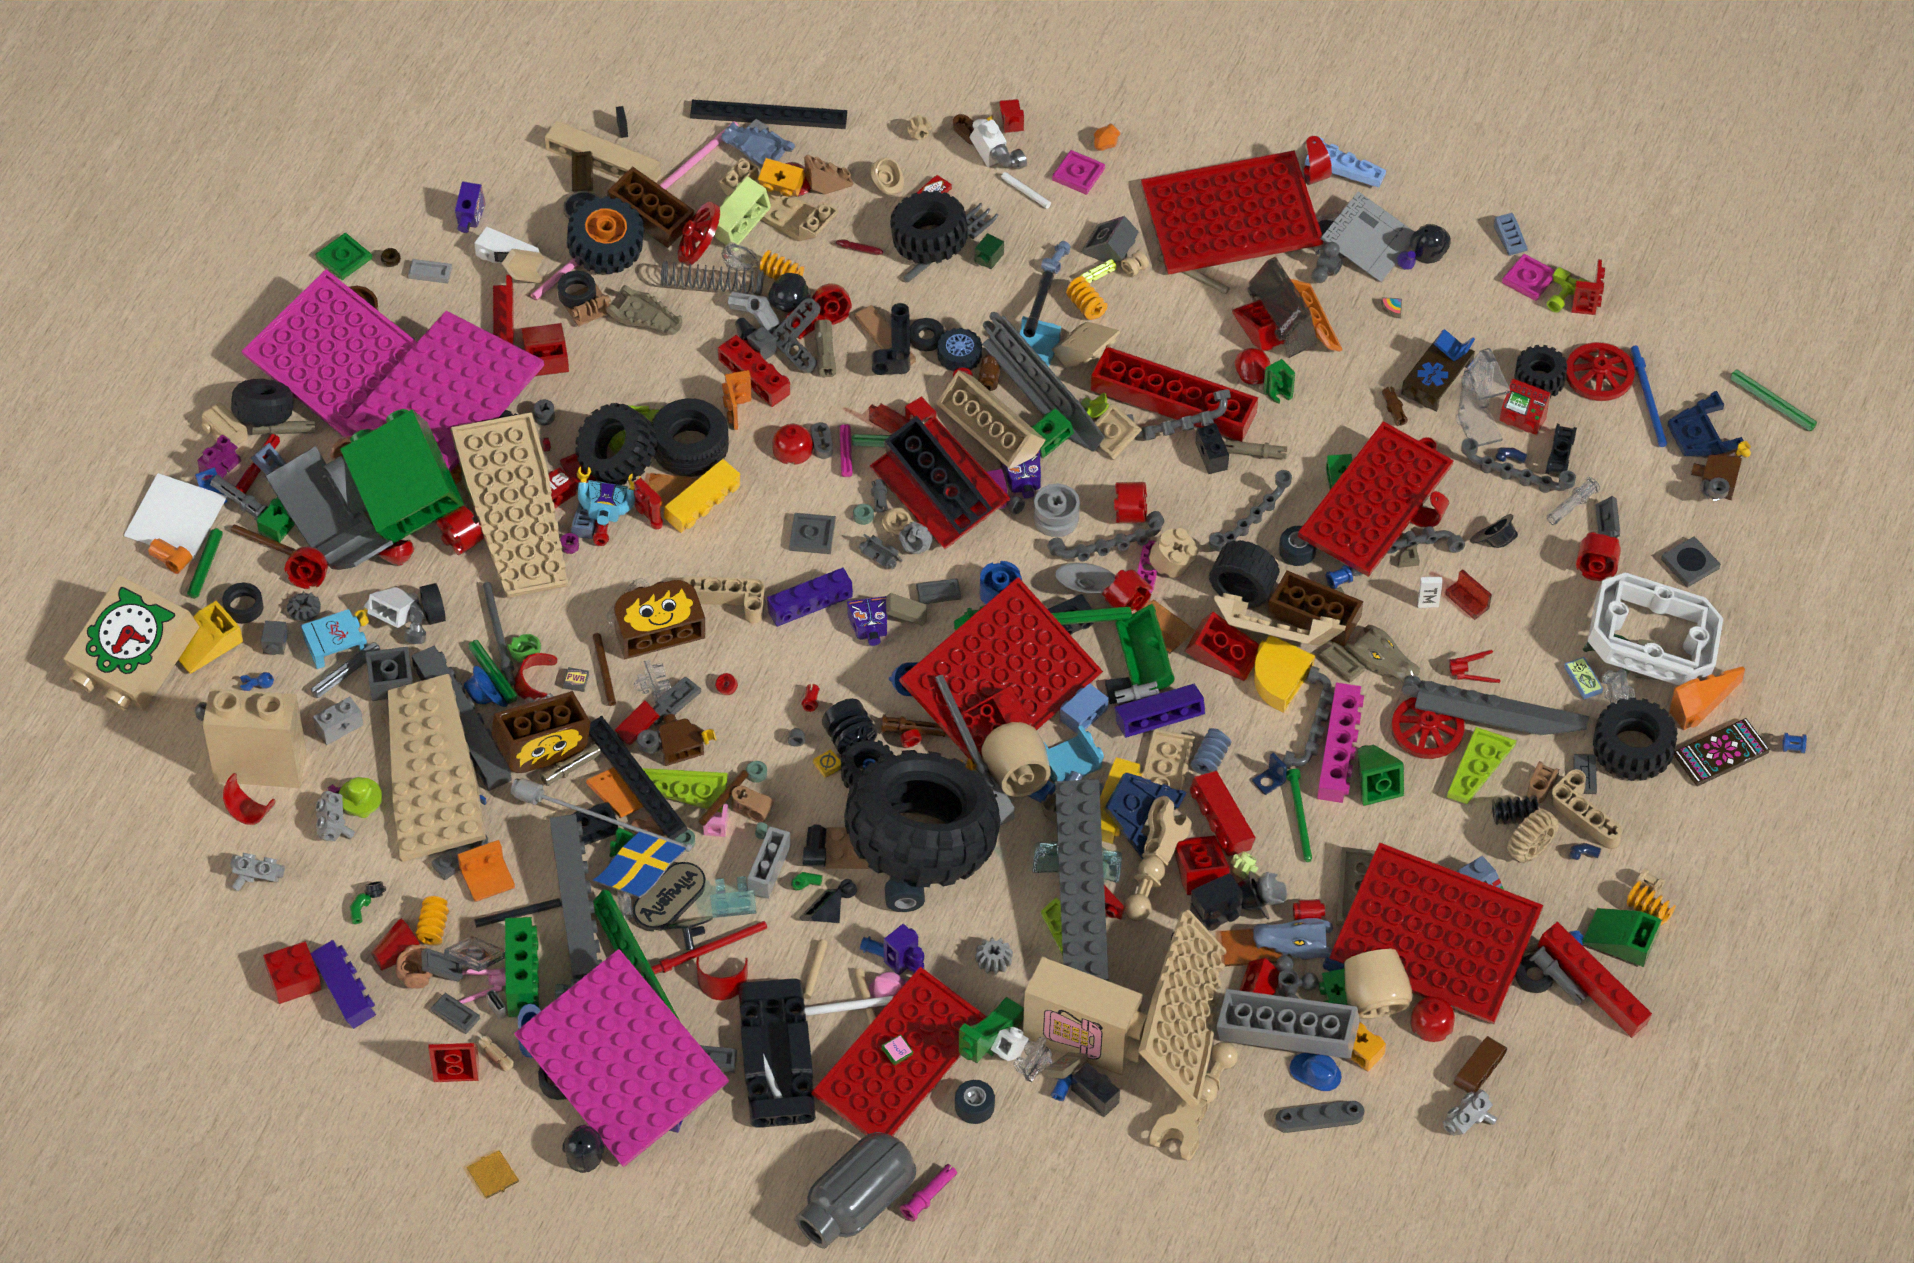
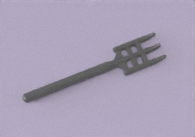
M979 203L977 207L966 215L968 236L972 239L976 238L993 224L998 217L996 213L989 221H983L990 208L979 217L974 215L981 208L982 203ZM920 262V264L904 276V280L910 282L930 264Z

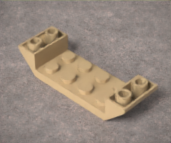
M741 158L718 184L727 196H731L736 190L738 183L744 181L747 176L760 184L758 181V166ZM773 190L772 192L767 191L771 208L762 217L761 221L798 241L815 238L837 215L838 209L823 201L815 208L795 196L786 197L779 191Z
M1223 593L1222 597L1215 595L1214 599L1229 625L1306 644L1321 646L1345 631L1346 626L1339 624L1340 620L1321 616L1320 620L1313 619L1311 630L1279 623L1277 625V622L1246 615L1248 602L1242 601L1241 596Z

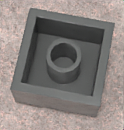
M408 646L365 652L372 701L388 699V690L413 683Z

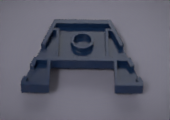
M1717 391L1711 393L1710 397L1705 400L1701 399L1698 401L1697 405L1691 409L1687 408L1668 420L1667 426L1683 456L1718 455L1736 448L1738 449L1739 443L1744 441L1742 437L1722 442L1707 415L1724 408V403Z
M1125 773L1118 782L1104 810L1139 856L1144 859L1142 854L1145 852L1144 847L1148 837L1142 834L1141 830L1148 819V814L1154 800L1161 796H1167L1174 803V810L1179 808L1187 792L1172 789L1168 785H1160L1151 782L1149 779Z

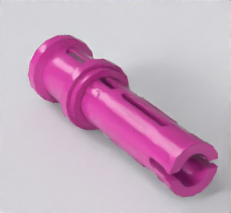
M946 1164L921 1191H915L912 1195L913 1198L907 1204L900 1206V1211L904 1217L914 1222L918 1218L917 1215L923 1209H927L930 1206L931 1200L957 1175L956 1169L952 1167L949 1170L951 1165Z

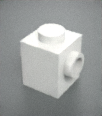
M1009 1027L999 1031L990 1050L998 1054L1000 1058L1011 1061L1020 1057L1029 1038L1024 1036L1020 1029Z

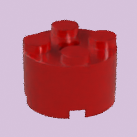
M1116 482L1115 492L1118 494L1117 498H1114L1116 523H1145L1147 517L1146 482Z
M465 506L449 512L436 521L437 526L443 533L441 535L442 541L446 546L451 545L457 555L463 554L484 539L479 522L474 523L471 519L474 515Z
M1595 532L1587 533L1579 545L1576 560L1577 570L1580 569L1585 578L1593 581H1603L1607 577H1614L1618 570L1621 554L1619 540L1616 537Z
M1120 570L1115 575L1114 582L1104 589L1102 595L1105 597V601L1113 608L1130 607L1131 611H1139L1149 601L1152 595L1149 590H1153V588L1135 570H1128L1126 572Z

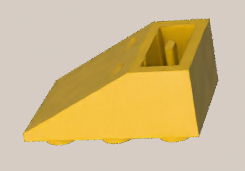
M217 600L199 610L193 616L199 625V629L178 659L189 674H192L243 642L239 625Z

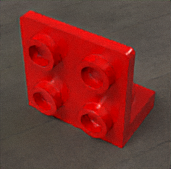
M1598 259L1594 283L1576 281L1571 313L1596 315L1597 307L1601 308L1604 292V283L1601 279L1605 277V267H1602V259Z

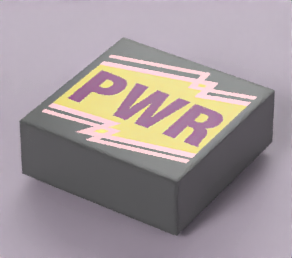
M568 667L563 688L584 692L589 678V671Z

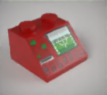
M1512 379L1501 408L1499 421L1522 429L1525 432L1538 435L1547 418L1551 393Z

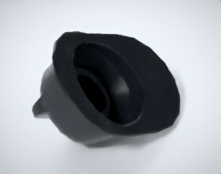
M1508 514L1494 524L1480 530L1472 536L1470 542L1474 544L1485 541L1496 548L1508 545L1518 536L1511 522L1514 515Z
M1249 871L1248 878L1237 883L1243 892L1242 909L1247 911L1261 910L1269 920L1268 911L1257 892V879L1254 873Z

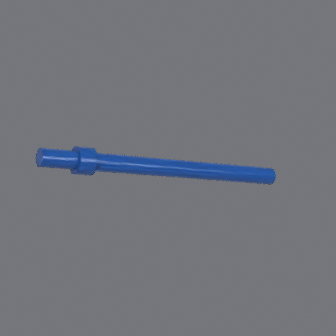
M1635 345L1631 347L1634 359L1632 362L1635 370L1638 372L1659 447H1665L1667 442L1645 371L1646 363L1644 358L1641 357L1639 347Z

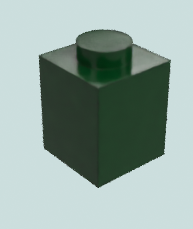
M987 233L975 247L974 261L981 266L992 269L1004 255V241Z

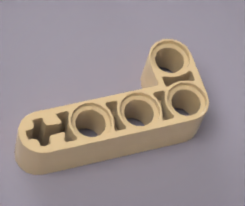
M689 576L684 579L685 582L695 588L700 604L744 606L745 619L749 623H758L763 619L765 588L761 580Z
M1571 770L1554 786L1552 806L1608 849L1617 848L1621 843V826L1581 796L1585 790L1586 776L1581 770ZM1578 781V782H1580V784H1577V785H1576V784H1573L1572 782ZM1558 796H1565L1566 798L1560 799ZM1580 808L1582 811H1575L1574 809ZM1592 821H1597V822H1599V823H1598V824H1593V823H1591V822H1592Z

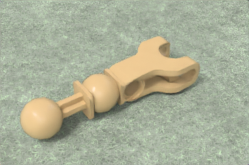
M1167 796L1156 798L1148 814L1150 832L1144 847L1145 852L1142 854L1144 859L1138 865V874L1134 875V878L1140 885L1137 893L1129 896L1124 902V911L1127 917L1134 921L1146 919L1151 913V903L1148 899L1151 888L1161 886L1159 881L1165 875V867L1168 866L1177 843L1188 837L1192 822L1186 815L1173 816L1174 803Z
M1220 1042L1212 1048L1210 1054L1212 1064L1206 1072L1199 1105L1191 1108L1182 1099L1174 1113L1160 1117L1150 1134L1151 1145L1161 1147L1168 1139H1179L1182 1142L1180 1146L1181 1158L1188 1161L1192 1159L1199 1148L1198 1126L1209 1108V1103L1216 1099L1217 1093L1220 1090L1219 1077L1223 1070L1231 1069L1237 1063L1238 1051L1234 1045L1228 1042Z

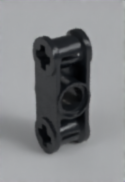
M1557 423L1545 474L1555 473L1560 475L1561 472L1568 470L1577 427L1568 428Z

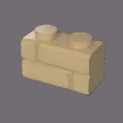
M219 402L212 409L202 414V428L207 434L211 433L216 442L217 438L221 435L229 438L236 446L247 439L246 426L222 403Z

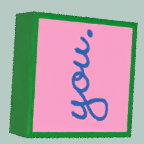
M902 1035L882 1045V1050L894 1066L913 1055L912 1049Z

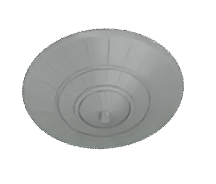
M1088 563L1065 564L1059 567L1055 573L1058 581L1064 586L1083 593H1103L1104 589L1115 580V575L1109 570Z

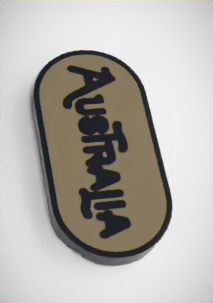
M679 862L668 867L655 886L635 901L633 914L637 925L646 931L654 932V930H659L660 927L674 924L703 894L706 880L702 869L689 862Z

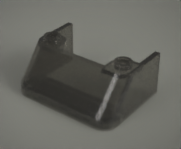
M1273 257L1267 260L1248 282L1249 287H1247V291L1253 302L1260 300L1276 325L1277 330L1274 331L1276 338L1279 342L1283 341L1287 356L1290 358L1317 344L1312 316L1308 306L1278 259Z

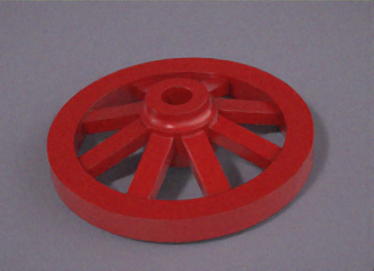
M713 202L705 203L697 210L692 219L685 224L678 249V260L680 263L683 262L686 266H689L690 263L691 265L694 264L711 244L720 219V207ZM701 241L696 248L695 243Z
M1594 342L1584 344L1576 348L1569 355L1566 362V379L1568 384L1576 393L1591 400L1609 401L1619 398L1628 392L1634 381L1635 368L1631 358L1622 349L1608 343ZM1599 352L1596 358L1589 353ZM1605 353L1610 354L1614 357L1608 359L1605 357ZM1579 358L1590 362L1574 365ZM1622 362L1626 370L1613 365ZM1590 370L1579 380L1574 375V372ZM1612 373L1622 376L1626 380L1622 385H1619ZM1592 377L1596 379L1595 390L1584 386ZM1604 379L1608 380L1613 390L1602 391Z
M1416 697L1403 701L1397 707L1392 718V735L1396 743L1405 752L1419 758L1435 759L1452 753L1460 745L1465 728L1463 718L1444 714L1436 715L1432 711L1415 708ZM1412 709L1419 716H1405L1404 713ZM1454 720L1456 724V730L1443 724L1442 722ZM1399 723H1417L1403 733L1400 730ZM1438 729L1452 736L1453 739L1445 745ZM1417 732H1420L1421 737L1418 746L1407 740ZM1428 736H1433L1438 748H1424Z

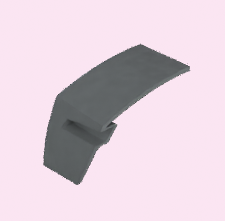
M315 446L265 476L308 545L323 553L331 569L342 570L356 567L393 544L392 540L379 536L374 526L370 524L364 514L367 509L347 463L342 456L326 464Z

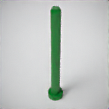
M1290 769L1286 772V779L1291 784L1303 857L1306 862H1311L1312 853L1298 780L1301 778V773L1299 769Z

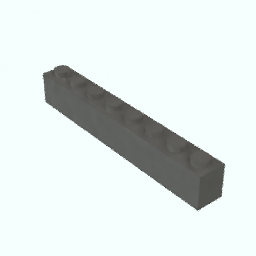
M434 645L413 654V668L421 681L445 674L450 675L452 687L456 695L457 707L461 715V723L465 731V739L470 751V759L487 790H493L512 781V771L497 745H495L491 730L484 727V720L481 714H476L472 699L465 696V689L461 682L457 683L452 667L448 668L446 665L447 661L443 652H438Z
M576 814L550 818V826L573 984H576L601 964L602 959L597 960L596 953H600L599 939L594 940L593 933H597L596 919L591 920V913H595L593 900H588V894L592 893L590 880H585V874H589L587 861L582 860V854H586L584 841L579 840V835H583L582 824L577 822Z

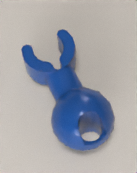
M263 672L257 678L243 675L240 679L242 683L247 684L241 685L240 688L242 691H250L254 686L267 689L273 685L274 677L269 672Z

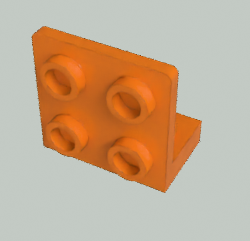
M749 370L725 374V383H722L724 408L728 409V423H732L734 430H738L737 404L751 402V376Z
M499 840L458 854L460 871L475 902L515 888V883L503 859L502 846Z

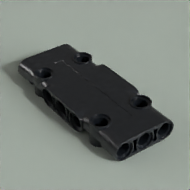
M781 979L741 984L738 987L742 1025L741 1039L750 1124L756 1128L813 1122L816 1119L814 1096L812 1095L813 1071L802 981L799 979ZM764 1055L783 1098L774 1099L766 1081Z

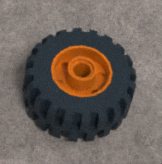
M604 196V198L599 199V197H594L592 201L586 200L582 202V206H577L569 218L567 248L571 257L575 258V262L578 265H584V269L588 271L594 270L597 274H601V272L613 274V271L617 273L624 271V267L629 268L633 265V261H637L642 251L644 236L642 218L639 217L636 209H631L629 203H622L621 199L618 198L610 199V196Z

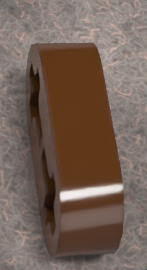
M958 114L953 118V130L967 143L974 145L969 138L974 131V121L967 115Z

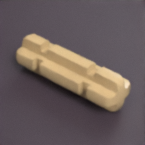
M483 1036L478 1041V1046L483 1051H487L486 1054L497 1064H500L504 1071H509L513 1068V1060L509 1056H505L506 1054L495 1043H491L492 1040L489 1037Z

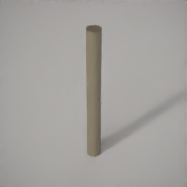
M1160 254L1158 261L1164 263L1163 256ZM1189 270L1182 272L1224 294H1227L1230 290V287L1198 271Z

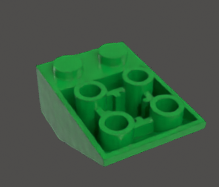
M1597 908L1582 943L1644 967L1659 934L1662 919L1642 911Z

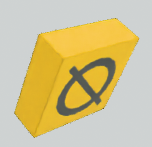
M831 749L813 759V764L825 778L841 769V761Z

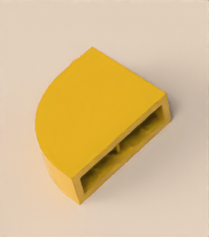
M1269 635L1266 641L1263 640L1260 643L1255 661L1254 684L1260 697L1268 705L1284 713L1308 677L1311 666H1314L1315 655L1273 635Z

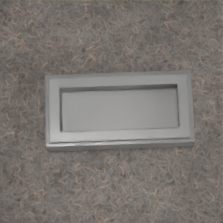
M412 259L408 276L409 279L448 284L452 264Z

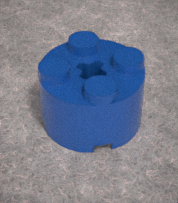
M1008 561L987 564L980 573L981 601L985 604L989 603L1016 578L1019 577L1022 580L1018 567Z

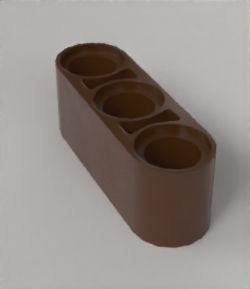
M1487 1036L1459 1071L1454 1080V1085L1467 1093L1477 1092L1501 1062L1507 1052V1047Z

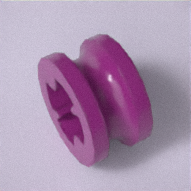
M567 533L561 537L560 541L564 553L573 554L578 551L579 538L577 535Z

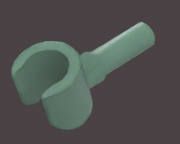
M759 822L757 823L755 835L758 839H764L768 831V825Z

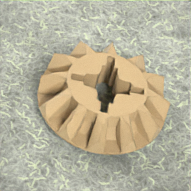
M894 508L884 514L882 527H884L886 533H891L894 537L899 535L900 531L907 524L915 521V517L907 509ZM896 518L902 523L901 527L896 524Z

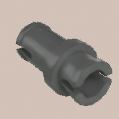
M876 479L872 481L871 495L874 497V509L876 512H884V510L887 511L888 509L886 501L887 487L884 480Z

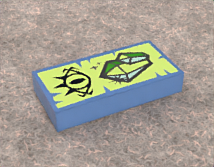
M1585 657L1565 663L1564 668L1583 700L1603 693V687Z

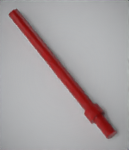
M765 921L759 922L671 959L665 958L660 960L659 964L651 966L654 974L666 973L671 971L672 967L766 930L768 928Z

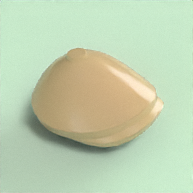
M885 157L872 164L870 169L871 176L876 186L887 195L899 194L904 187V178L898 163L891 158Z

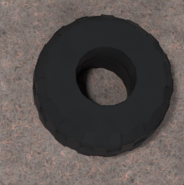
M245 380L239 383L232 391L231 411L239 421L246 424L264 427L276 426L286 422L292 415L293 394L288 386L275 380Z

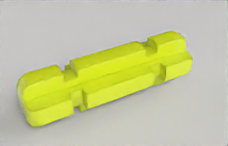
M1110 259L1104 262L1105 264L1102 263L1089 270V273L1085 272L1080 276L1085 277L1086 281L1091 283L1092 280L1095 281L1108 274L1107 272L1110 273L1116 270V263Z

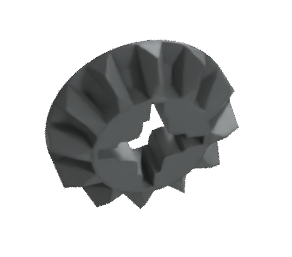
M304 591L302 594L295 593L293 598H289L287 605L288 614L298 621L313 619L321 609L319 598L314 596L312 592L307 594ZM305 602H307V606H303V608L300 609V604H304Z

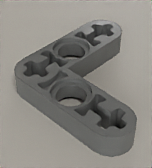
M811 298L802 301L773 332V336L776 338V346L804 373L813 372L817 366L815 357L796 339L820 313V305ZM808 306L812 307L811 312L809 311ZM799 318L800 325L793 328L792 322ZM781 335H784L785 339L783 341L780 338ZM793 346H798L799 350L797 354L791 355V348ZM802 357L808 360V366L801 360Z

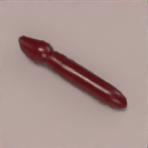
M846 239L836 241V244L844 249L849 248L873 255H882L884 253L882 249L874 246L850 242Z

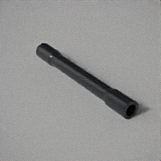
M1050 271L1043 272L1039 289L1023 330V334L1026 337L1031 338L1036 333L1040 314L1054 278L1053 273Z

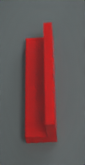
M506 275V285H493V335L514 345L513 279L511 275Z

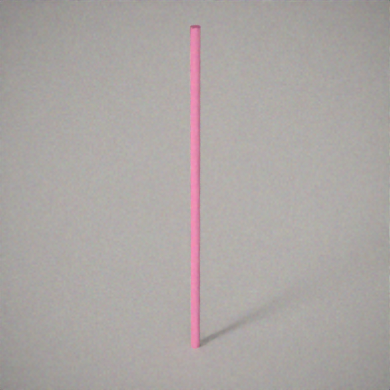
M726 128L665 179L660 186L666 190L722 142L721 135L725 132ZM575 258L531 294L534 300L539 299L559 281L562 275L574 269L578 265L575 262Z

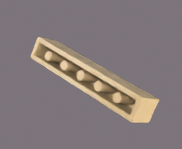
M556 121L545 136L546 150L571 160L572 152L591 151L593 153V169L618 179L632 166L654 182L661 175L660 162L656 159L649 158L636 151H631L619 144L611 143L601 137H596L586 131L571 127L568 124Z

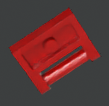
M642 478L634 481L635 508L640 514H644L651 521L653 529H661L663 527V519L660 516L662 499Z

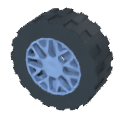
M953 328L950 331H946L938 340V360L942 366L953 372L958 368H967L969 370L976 368L982 358V342L980 337L969 329Z

